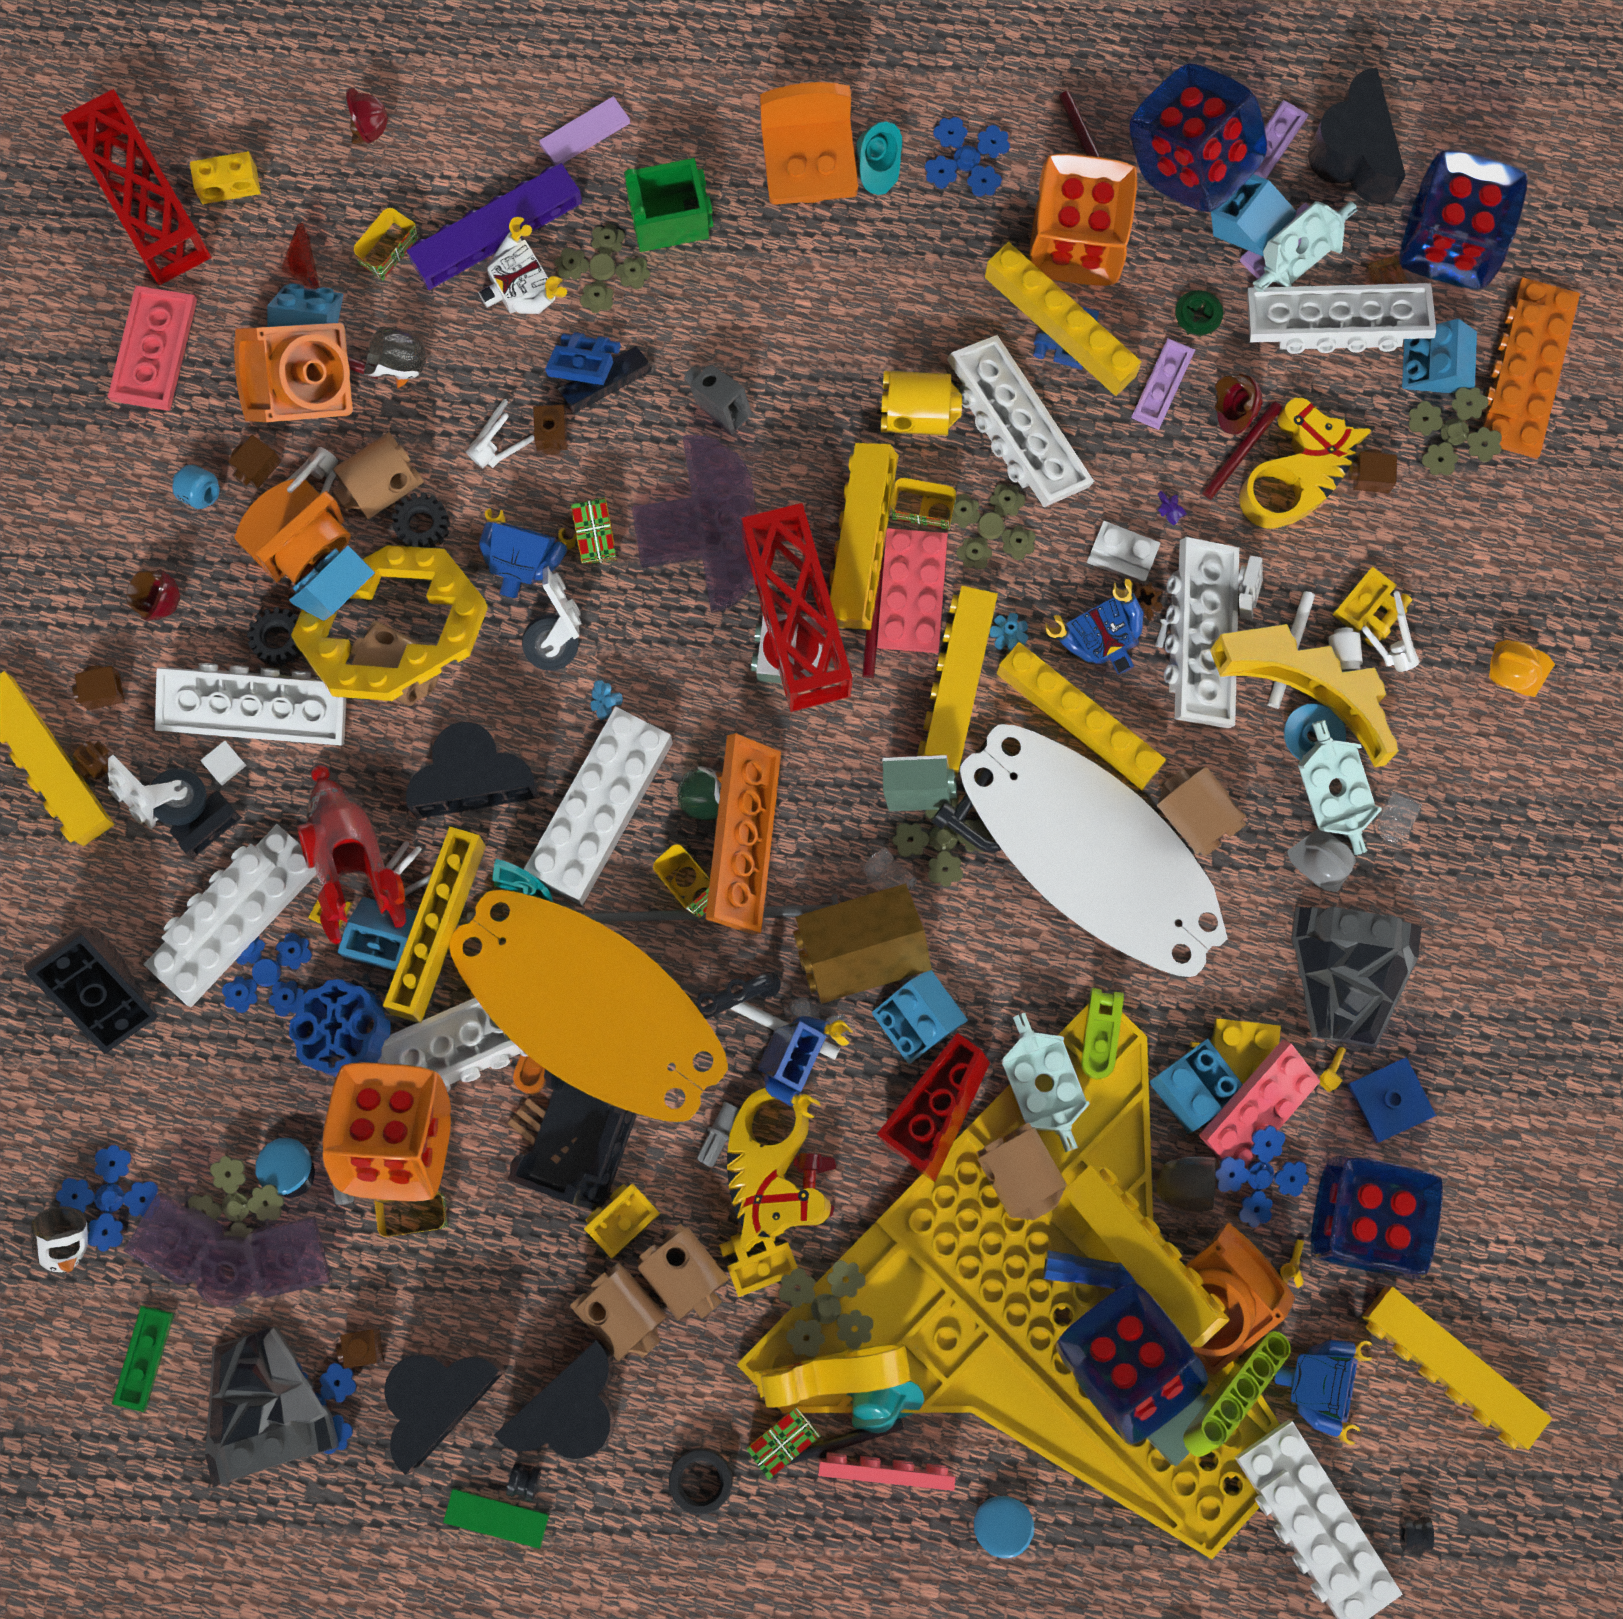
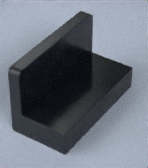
M215 791L207 798L206 806L196 820L185 825H175L170 829V833L178 841L180 848L194 859L242 817L219 791Z

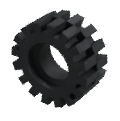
M416 493L410 494L412 498L410 500H407L406 497L402 498L403 504L401 506L397 504L395 506L396 514L392 513V520L394 522L392 526L404 546L436 548L435 545L437 543L442 545L444 542L443 537H448L450 521L441 501L438 502L437 498L433 495L429 498L426 493H421V497H417ZM418 513L429 514L433 519L431 528L423 533L411 530L410 521L414 515Z
M274 607L272 612L269 608L264 609L265 615L263 616L259 613L254 617L257 621L255 623L251 621L249 624L251 631H247V637L250 639L248 644L262 662H267L270 666L276 667V664L283 667L286 666V662L290 661L291 664L296 662L294 658L297 655L299 657L303 655L291 637L298 620L295 614H292L288 609L282 611L280 607ZM275 627H284L289 632L287 643L280 648L270 647L266 641L268 632Z

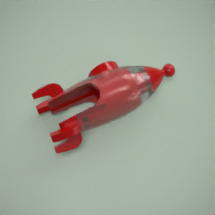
M318 765L311 772L312 779L317 783L310 795L305 824L298 825L297 828L306 865L308 868H315L322 885L317 896L322 909L320 922L330 942L336 945L342 941L339 921L342 920L346 923L348 921L344 910L346 902L339 878L350 873H361L367 876L380 913L382 914L387 909L394 926L402 928L406 923V911L403 904L405 902V890L402 878L395 871L385 868L374 828L362 805L346 789L328 779L330 771L326 766Z

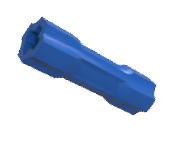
M1049 1250L1046 1252L1043 1279L1088 1284L1135 1294L1144 1293V1290L1121 1262L1096 1260Z

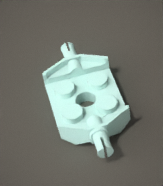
M1315 201L1268 241L1263 250L1266 267H1264L1265 273L1253 282L1255 289L1258 292H1263L1272 282L1283 287H1293L1291 284L1332 250L1340 254L1343 246L1344 223L1351 215L1357 212L1356 205L1349 201L1339 211H1335L1328 205ZM1301 238V243H1300V246L1298 247V243H1299L1298 240Z
M1326 720L1317 721L1312 726L1318 741L1314 742L1315 746L1302 757L1298 767L1318 829L1320 831L1344 834L1345 837L1350 839L1354 855L1362 854V852L1367 851L1362 837V830L1371 823L1382 809L1375 806L1357 749L1362 748L1361 744L1333 740L1329 735ZM1338 778L1342 783V789L1338 795L1333 796L1329 791V784L1333 779Z
M1026 1013L1020 1014V1017L1017 1015L1013 1019L1020 1034L1018 1036L1019 1041L1001 1061L1026 1124L1030 1123L1032 1128L1035 1127L1036 1130L1052 1131L1056 1135L1059 1134L1065 1152L1076 1149L1078 1146L1073 1137L1071 1125L1090 1103L1086 1101L1063 1042L1064 1037L1035 1033L1030 1027ZM1045 1074L1051 1077L1053 1081L1051 1091L1041 1092L1036 1088L1035 1079L1038 1075Z

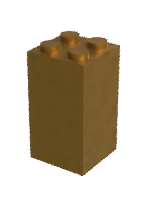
M906 883L795 917L798 930L793 931V935L799 950L797 951L802 968L805 969L807 974L806 979L810 992L818 993L821 1004L932 970L925 930Z

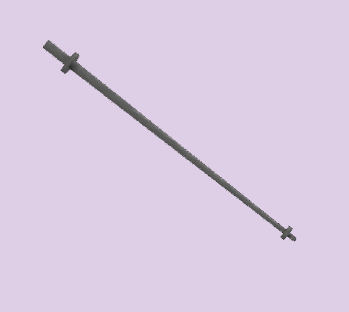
M838 894L831 895L832 904L764 907L763 918H795L802 914L838 904ZM688 910L583 914L597 922L706 920V913L698 918ZM468 912L467 919H459L457 925L469 924L473 920L475 912ZM495 917L492 919L501 922L507 917Z

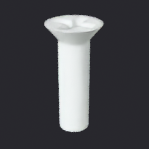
M1160 619L1162 625L1155 646L1163 648L1171 623H1168L1165 619Z

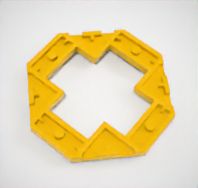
M387 545L362 559L375 573L350 598L372 600L381 577L432 580L426 595L429 603L452 605L437 646L407 644L398 668L346 664L352 649L349 639L327 638L338 610L325 621L301 610L291 634L294 643L302 651L308 663L318 677L321 678L332 697L393 701L403 695L402 690L415 682H418L420 685L442 672L441 667L453 660H457L459 663L469 657L488 606L483 596L445 549Z

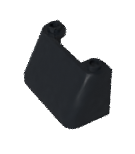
M545 1069V1083L549 1089L553 1090V1094L532 1152L523 1151L513 1158L510 1164L508 1180L569 1204L596 1210L598 1207H602L608 1198L637 1114L590 1096ZM577 1137L578 1139L572 1143L571 1141ZM565 1146L569 1148L566 1154L561 1151ZM555 1154L561 1158L558 1164L550 1159Z

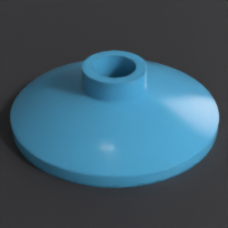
M1306 704L1294 710L1287 718L1284 726V740L1289 751L1298 760L1301 761L1302 757L1315 746V743L1307 738V733H1315L1312 724L1317 721L1326 720L1330 737L1335 741L1346 742L1345 725L1329 707L1321 704Z

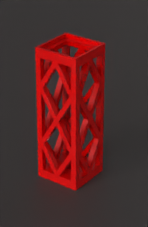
M114 89L60 116L142 260L159 286L212 258ZM123 133L128 136V143L126 144L115 137ZM104 143L103 157L95 154V148ZM112 145L127 152L126 169L111 162ZM135 157L143 160L142 177L134 173ZM150 167L162 187L149 181ZM110 171L124 177V185L110 179ZM133 182L141 186L140 193L133 190ZM111 188L123 193V207ZM148 190L163 197L164 206L149 199ZM132 198L140 202L138 219L131 216ZM147 206L163 214L162 231L146 224ZM174 219L178 221V230L171 233V220ZM145 233L159 240L151 243L145 240ZM191 238L197 250L184 256L185 240ZM177 245L176 255L166 251ZM160 255L173 263L159 269L153 257Z
M803 503L742 517V542L790 712L851 697L853 677ZM789 541L802 553L804 563L784 546L782 542ZM763 547V551L760 557L758 548ZM776 551H779L801 571L795 591L771 570ZM768 579L792 600L791 605L785 602L768 586ZM810 584L818 612L805 601ZM773 602L787 614L782 632ZM802 610L824 629L826 638L801 616ZM797 625H800L823 646L817 668L791 645ZM788 654L812 676H805L789 661ZM832 658L835 670L827 672ZM839 683V685L822 689L824 686ZM808 690L811 691L809 693L798 695V693Z

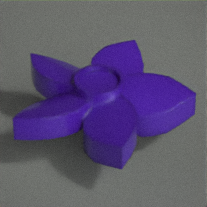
M1163 491L1158 493L1162 504L1157 508V511L1160 512L1161 516L1166 515V519L1174 526L1180 518L1187 515L1185 510L1178 505V495H1173L1168 499Z

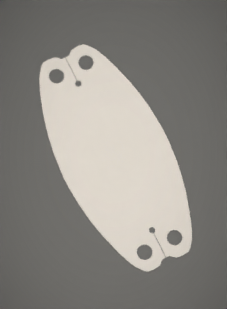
M1001 724L997 725L987 736L986 748L981 753L971 754L960 766L962 783L974 808L1006 856L1052 905L1098 939L1156 969L1185 977L1196 976L1206 964V953L1212 946H1221L1228 939L1214 886L1186 845L1139 795L1091 760L1036 732L1015 725ZM1008 737L1016 738L1021 745L1019 754L1016 756L1006 755L1001 747L1004 739ZM979 768H988L993 773L994 778L991 785L982 787L975 782L974 773ZM1015 772L1018 776L1017 779L1012 780L1010 773ZM1205 912L1212 913L1217 918L1218 926L1212 932H1206L1199 926V917ZM1180 919L1182 926L1176 927L1175 920ZM1185 944L1189 947L1191 958L1187 963L1181 964L1173 959L1172 949L1175 945Z

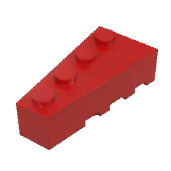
M956 1033L877 1133V1136L888 1148L934 1183L990 1065L983 1051L959 1033Z

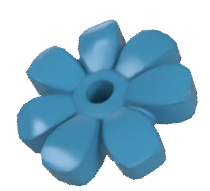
M1009 613L1007 620L1002 615L997 616L994 619V623L997 626H992L989 632L991 637H997L994 643L995 647L1001 650L1007 645L1008 651L1011 652L1017 645V642L1025 645L1028 641V635L1023 632L1028 629L1027 622L1020 621L1018 623V615L1015 613Z
M603 680L594 682L592 698L595 700L590 702L592 711H597L596 714L600 720H605L610 717L612 706L622 704V694L620 692L611 693V685L604 683Z

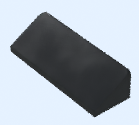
M637 346L613 358L614 362L604 385L571 381L558 388L572 414L651 372L650 363Z

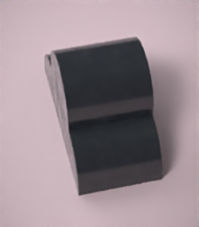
M1376 67L1359 73L1352 80L1343 102L1334 104L1324 113L1309 147L1308 159L1313 171L1325 181L1331 183L1350 182L1355 193L1365 201L1374 204H1387L1393 201L1406 174L1378 68Z
M472 722L452 724L438 735L432 750L433 765L419 770L410 780L406 791L407 807L417 820L541 798L538 783L529 766L521 758L513 754L501 753L491 734L484 727Z
M80 925L24 964L25 973L104 1055L159 1017L144 990L132 977L128 966L107 937L95 927L88 930Z
M596 1340L496 1432L494 1436L505 1447L521 1452L535 1450L547 1443L556 1453L570 1459L585 1458L600 1450L610 1440L615 1428L614 1408L603 1393L613 1377L614 1362L612 1354L599 1340Z
M421 1354L407 1357L392 1368L385 1382L384 1393L390 1411L400 1420L396 1424L390 1440L391 1456L400 1471L407 1475L420 1467L504 1374L507 1368L501 1362L488 1356H473L452 1363L445 1357L437 1354Z

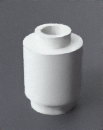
M1353 628L1334 630V634L1328 637L1329 646L1332 647L1335 656L1340 661L1341 671L1360 670V665L1363 664L1360 633L1353 632Z

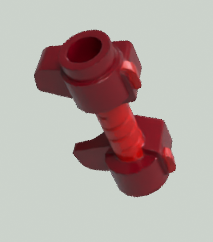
M799 1153V1156L794 1158V1166L797 1167L798 1172L803 1173L802 1190L807 1188L815 1189L816 1174L836 1169L834 1158L822 1157V1154ZM831 1205L829 1217L833 1215L835 1208L833 1205ZM800 1225L804 1227H817V1225Z

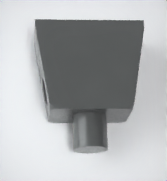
M708 365L703 371L694 366L685 374L684 381L690 385L696 404L730 435L752 416L744 387L714 365Z

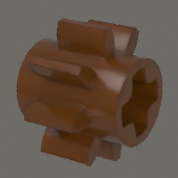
M1137 582L1133 587V591L1137 600L1141 597L1143 601H1150L1148 606L1145 602L1139 604L1144 612V616L1151 621L1154 617L1153 610L1161 611L1163 607L1161 603L1157 602L1162 595V591L1156 592L1152 588L1151 582L1147 586L1142 587Z
M91 741L84 742L73 753V758L77 762L72 767L86 780L90 776L96 780L100 779L109 772L108 758L113 753L100 741H97L95 745Z

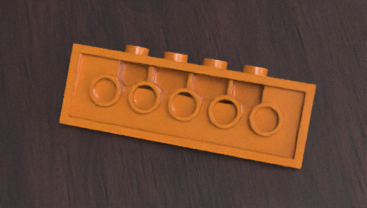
M1524 277L1519 281L1514 304L1508 307L1504 318V323L1508 324L1507 332L1501 334L1497 345V350L1501 351L1499 360L1496 359L1491 369L1490 377L1495 379L1493 387L1489 386L1485 393L1488 399V406L1482 426L1488 428L1489 431L1495 430L1500 432L1502 440L1499 444L1504 450L1536 459L1541 454L1580 297L1578 292Z
M734 733L727 735L705 919L754 935L761 934L781 752Z

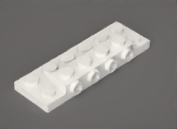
M1431 283L1266 287L1263 292H1258L1255 288H1248L1247 291L1250 342H1279V350L1287 349L1291 354L1301 353L1305 349H1318L1321 353H1330L1335 348H1348L1351 352L1357 353L1371 347H1379L1381 351L1390 352L1397 347H1402L1403 339L1435 338L1436 334Z
M998 335L954 351L949 355L947 361L963 383L958 390L962 393V406L971 409L976 417L975 424L977 429L981 433L986 432L992 441L991 448L994 455L1003 458L1008 466V476L1013 482H1018L1022 489L1030 486L1043 507L1085 490L1093 484L1094 480Z
M1189 537L1180 540L1179 570L1173 572L1167 582V591L1172 594V605L1168 607L1166 612V621L1171 623V635L1167 637L1165 642V650L1167 653H1170V665L1166 667L1164 672V680L1166 683H1169V692L1175 693L1176 720L1223 728L1235 726L1236 676L1220 677L1210 649L1221 634L1237 632L1239 547Z
M199 663L198 668L192 670L167 667L157 668L155 731L341 746L344 744L346 698L332 697L323 681L319 680V678H311V672L295 670L292 671V676L280 675V669L261 668V673H249V667L237 665L230 666L229 671L218 670V664Z
M278 824L256 846L252 844L247 848L242 846L233 853L231 857L233 863L225 871L218 870L211 876L209 880L211 886L203 894L197 893L187 902L188 910L180 918L174 917L168 921L164 927L166 933L161 937L165 942L143 964L189 1007H192L240 954L247 949L251 942L263 932L324 867L319 862L317 867L308 868L301 845Z
M473 998L425 1019L422 1023H416L391 1034L384 1042L381 1049L382 1056L378 1063L411 1065L433 1070L442 1077L448 1092L451 1089L450 1084L459 1080H462V1082L474 1081L480 1077V1071L486 1068L501 1069L510 1063L509 1058L521 1054V1056L528 1055L510 1040L490 1018L477 999Z
M1288 1419L1235 1456L1238 1464L1259 1495L1255 1498L1258 1506L1266 1516L1271 1514L1277 1524L1273 1527L1277 1536L1285 1545L1290 1544L1295 1552L1292 1559L1303 1574L1308 1572L1314 1582L1310 1585L1312 1591L1321 1603L1327 1602L1337 1619H1369L1403 1595L1293 1421Z

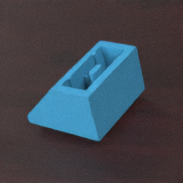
M1243 170L1211 212L1213 236L1264 257L1263 250L1268 241L1291 223L1297 213L1269 180Z
M297 283L284 285L267 305V327L338 323L343 293H337L333 289L325 287L317 289L304 288L303 285Z
M1458 318L1436 324L1435 338L1404 339L1402 388L1441 393H1454L1460 388H1474L1477 331Z
M346 546L340 552L335 548L292 588L296 593L289 601L293 605L325 621L375 572L349 546Z
M362 897L346 924L338 953L345 959L396 972L418 911L405 908L406 923L402 928H397L394 926L387 909L381 914L376 900Z
M932 970L924 972L908 981L872 1012V1015L908 1064L914 1062L968 1021Z
M1208 1038L1149 1081L1150 1085L1187 1134L1195 1131L1217 1115L1243 1085Z

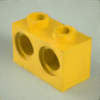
M249 151L190 162L193 187L202 204L261 194L257 167Z

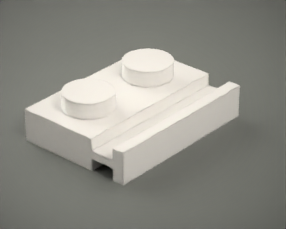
M1103 521L1087 563L1144 585L1159 549L1160 542Z
M1250 555L1248 565L1241 566L1238 583L1240 584L1238 592L1240 594V618L1250 621L1253 619V608H1256L1263 581L1261 557Z

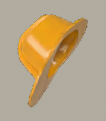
M1505 640L1497 642L1494 646L1489 677L1493 682L1502 687L1526 696L1536 697L1555 663L1547 654L1525 642Z

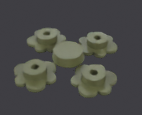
M607 224L604 228L596 227L592 231L594 239L591 245L594 249H599L600 254L595 255L591 259L590 265L584 259L585 255L582 251L578 250L575 252L571 248L563 249L561 257L555 260V265L558 267V275L562 279L571 277L577 280L581 277V273L587 272L588 269L592 277L597 279L592 286L586 285L583 288L584 295L580 298L581 305L584 308H590L592 313H599L600 310L607 311L612 308L613 301L611 298L614 292L611 288H607L602 280L611 278L615 271L616 275L621 278L620 281L623 286L627 287L630 285L634 289L642 288L644 280L650 277V272L647 270V262L643 258L634 260L628 257L624 260V264H620L616 268L610 255L613 251L619 252L622 249L621 243L624 241L625 235L622 230L615 229L612 224Z
M1476 387L1470 390L1460 388L1456 391V399L1452 401L1451 406L1454 410H1457V417L1459 419L1448 420L1444 425L1443 419L1440 417L1441 409L1436 406L1432 407V404L1428 401L1420 402L1417 409H1411L1409 412V417L1411 418L1409 429L1412 432L1421 431L1422 435L1428 436L1432 430L1437 431L1441 429L1444 443L1440 444L1439 447L1435 444L1429 446L1428 453L1422 458V464L1426 468H1430V473L1434 476L1440 473L1447 476L1454 472V464L1458 462L1459 457L1456 453H1453V446L1462 444L1466 439L1470 446L1469 454L1473 457L1478 456V459L1482 462H1489L1493 458V454L1497 455L1502 450L1499 444L1502 440L1500 432L1495 430L1489 431L1488 428L1482 427L1478 433L1473 432L1469 434V428L1464 422L1471 417L1475 419L1481 417L1482 410L1488 405L1487 397L1480 395V390Z
M1004 484L996 486L994 495L990 498V504L995 506V513H986L981 518L980 513L977 511L979 509L977 501H971L967 494H960L956 498L951 523H958L959 527L966 528L969 523L975 524L978 522L977 529L982 536L974 540L966 538L963 542L964 546H960L957 549V557L964 560L963 565L966 568H972L974 565L976 569H984L988 564L987 559L992 556V550L987 548L988 542L986 539H997L1001 535L1002 541L1005 543L1003 551L1007 554L1011 553L1013 559L1019 561L1024 559L1026 554L1034 552L1035 547L1033 543L1036 536L1033 531H1024V528L1020 525L1015 526L1013 530L1004 531L1005 524L1001 517H1005L1008 514L1016 516L1019 511L1018 509L1022 508L1025 504V497L1018 493L1019 489L1017 486L1012 485L1009 488ZM950 510L947 513V520L950 516Z
M958 797L951 798V805L956 808ZM939 809L926 810L927 818L932 819ZM978 818L975 822L972 820L965 821V824L988 840L993 839L981 818ZM903 823L897 827V835L892 839L894 846L898 847V853L902 857H909L912 853L916 856L921 855L923 852L922 847H925L930 841L931 846L940 853L937 855V859L933 858L929 861V868L931 870L928 873V878L932 883H941L943 887H949L952 882H958L963 878L960 858H952L949 852L955 847L957 839L960 843L965 844V848L969 852L975 850L984 852L959 834L957 835L947 825L942 829L936 826L931 831L930 836H928L926 832L922 831L919 824L910 826Z
M225 1155L220 1161L213 1163L210 1167V1172L215 1177L213 1180L215 1187H223L224 1191L229 1193L223 1199L222 1207L218 1203L213 1202V1197L209 1194L203 1197L194 1195L188 1201L190 1209L186 1211V1217L192 1220V1226L195 1230L203 1231L207 1227L214 1228L218 1223L216 1218L220 1217L223 1211L226 1218L236 1222L231 1226V1230L224 1233V1240L227 1242L225 1251L229 1256L238 1255L239 1259L245 1260L250 1254L257 1252L260 1245L259 1241L255 1238L256 1230L252 1227L247 1228L243 1222L239 1221L244 1220L250 1211L256 1213V1217L260 1221H264L267 1218L277 1220L282 1214L280 1207L284 1204V1198L278 1195L276 1186L268 1184L263 1188H254L252 1191L253 1197L250 1199L243 1193H234L238 1190L239 1185L246 1181V1176L243 1174L245 1165L242 1160H232L230 1156Z
M842 1260L835 1262L833 1272L827 1276L828 1283L832 1284V1294L825 1293L816 1298L815 1292L812 1289L815 1286V1280L812 1277H807L803 1269H794L791 1275H784L781 1278L783 1287L779 1290L780 1299L785 1302H791V1305L795 1308L800 1307L802 1302L806 1304L812 1302L811 1312L816 1319L809 1320L807 1323L804 1320H798L795 1323V1328L788 1331L786 1338L789 1344L794 1345L793 1352L796 1355L804 1353L808 1357H815L819 1353V1345L825 1342V1336L820 1333V1323L829 1324L836 1319L837 1325L840 1328L837 1332V1337L841 1341H846V1345L850 1349H857L861 1346L862 1342L867 1343L871 1340V1333L869 1331L873 1328L872 1318L867 1315L862 1316L859 1310H852L850 1315H840L841 1305L836 1298L845 1295L855 1297L857 1289L865 1285V1276L858 1272L859 1266L856 1263L848 1265ZM844 1276L849 1278L847 1283H844L842 1280ZM796 1285H799L801 1287V1290L799 1292H796L794 1290V1287ZM854 1325L858 1328L856 1332L851 1330ZM806 1334L810 1337L808 1341L803 1340V1336Z

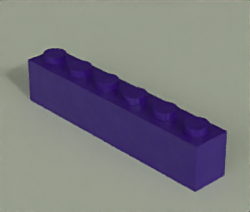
M562 163L547 167L539 176L530 181L519 183L514 190L505 195L494 197L484 207L469 211L461 220L452 225L447 224L441 227L431 237L416 241L411 248L406 250L410 262L427 289L431 290L496 253L507 234L511 232L509 223L512 218H524L520 225V230L524 225H530L533 232L582 204L580 190Z

